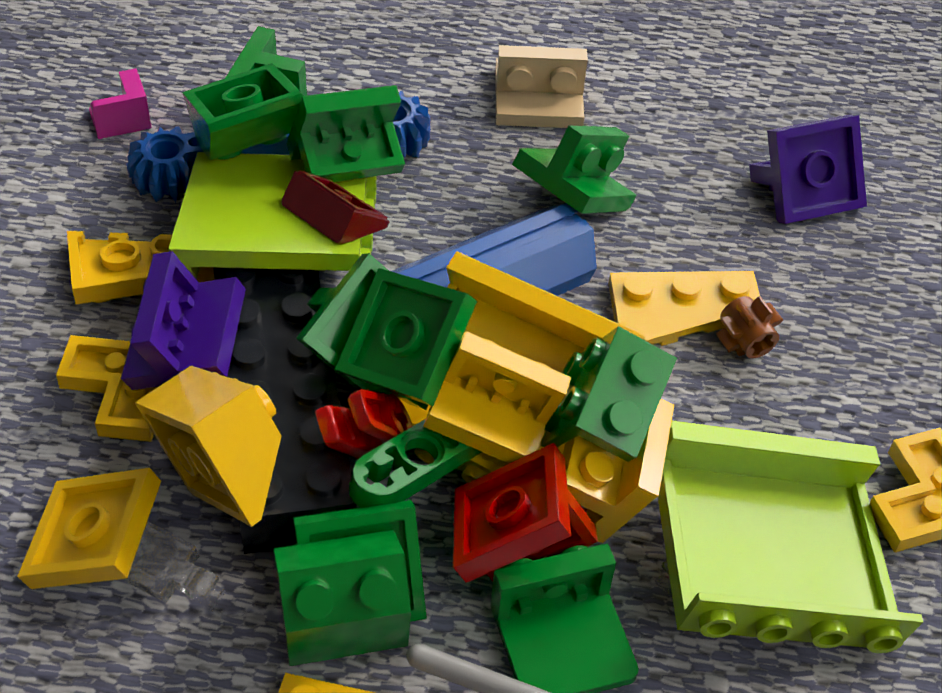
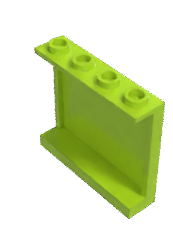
M197 152L168 252L173 251L196 280L200 267L349 271L362 254H371L373 249V233L348 243H335L282 205V198L294 171L298 172L301 170L305 172L302 159L291 160L290 155L241 153L231 159L209 160L204 152ZM377 176L335 182L375 208Z
M672 420L658 504L677 630L701 632L702 635L710 638H720L728 635L757 637L758 640L765 643H778L785 640L810 642L819 648H833L840 645L864 647L873 653H887L900 648L903 642L923 623L922 614L898 612L865 486L867 480L880 466L876 446Z

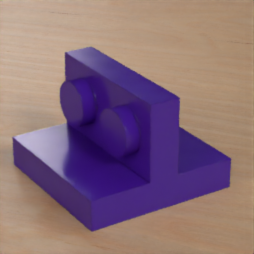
M844 115L767 130L770 160L749 164L750 179L753 183L769 185V191H773L776 220L779 223L787 224L867 207L859 115Z
M173 251L153 254L148 277L143 286V296L137 319L132 327V338L121 377L131 390L159 387L189 366L216 372L227 377L246 291L237 277L198 282Z

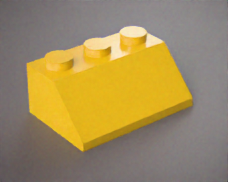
M189 366L135 402L192 495L251 527L262 520L282 435L272 420V417L277 414L276 408L260 386H253L236 378H228L216 372Z

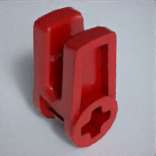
M364 389L350 394L348 397L350 408L326 405L315 411L325 444L332 449L353 456L357 460L412 427L409 414L397 396Z

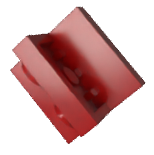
M554 443L455 489L453 568L465 583L485 574L493 582L494 570L503 568L519 559H542L559 555L564 550L573 546L584 545L588 547L598 542L596 525L567 488L565 457Z

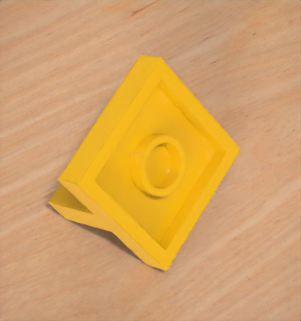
M465 332L433 406H430L423 427L507 463L514 462L539 449L545 426L566 396L571 377L553 370L543 363L535 362L498 346L493 341Z
M664 399L660 400L638 456L629 462L580 436H576L565 443L563 456L566 462L567 488L578 503L587 508V515L596 525L598 542L604 543L659 496L674 404Z

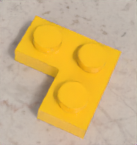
M70 335L56 373L59 388L104 393L95 421L99 437L152 442L154 433L135 402L157 387L131 390L121 379L131 341Z
M936 428L893 440L888 454L909 486L874 495L870 501L874 520L894 553L942 539L941 428Z

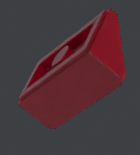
M301 170L298 172L294 171L281 202L285 208L339 244L348 243L386 229L390 223L387 216L332 180Z

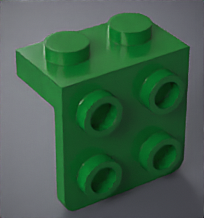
M619 326L601 339L593 338L585 351L581 354L577 351L572 354L563 369L562 374L571 377L566 396L545 426L541 446L546 447L554 443L559 447L576 436H580L627 462L637 458L677 357Z
M608 543L593 547L584 545L573 546L564 550L559 555L537 560L522 558L503 568L494 570L490 607L516 680L551 693H598L632 684L636 680L639 671L638 664L609 595L616 561Z

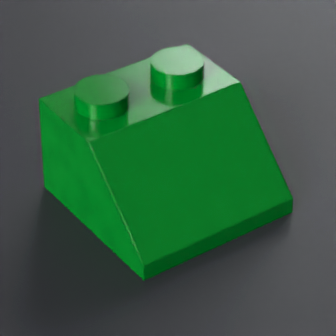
M273 63L182 92L197 143L209 160L231 159L240 155L245 148L260 143L265 145L275 144L284 140L287 134H290L303 96L302 92Z
M394 530L274 548L289 666L408 646L411 607L405 554Z

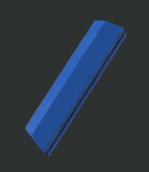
M567 203L540 209L391 272L448 287L450 281L446 267L456 251L558 296L590 282L596 271L594 229L585 219L582 220L577 215V210Z

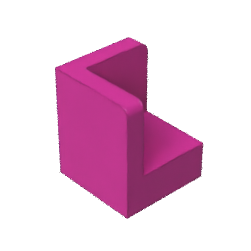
M137 68L119 71L123 95L94 100L90 103L89 111L98 139L152 128L147 97Z

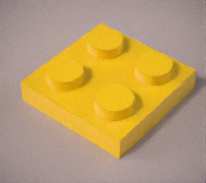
M149 467L56 481L17 577L30 589L127 579L161 480Z

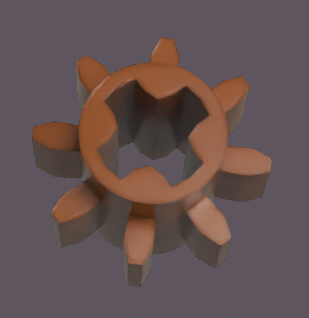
M749 296L739 297L730 302L721 312L720 321L725 328L721 329L716 335L728 352L735 350L738 356L746 354L748 358H758L770 352L778 343L779 334L774 327L779 325L783 318L770 302L765 303L761 296H758L754 301Z

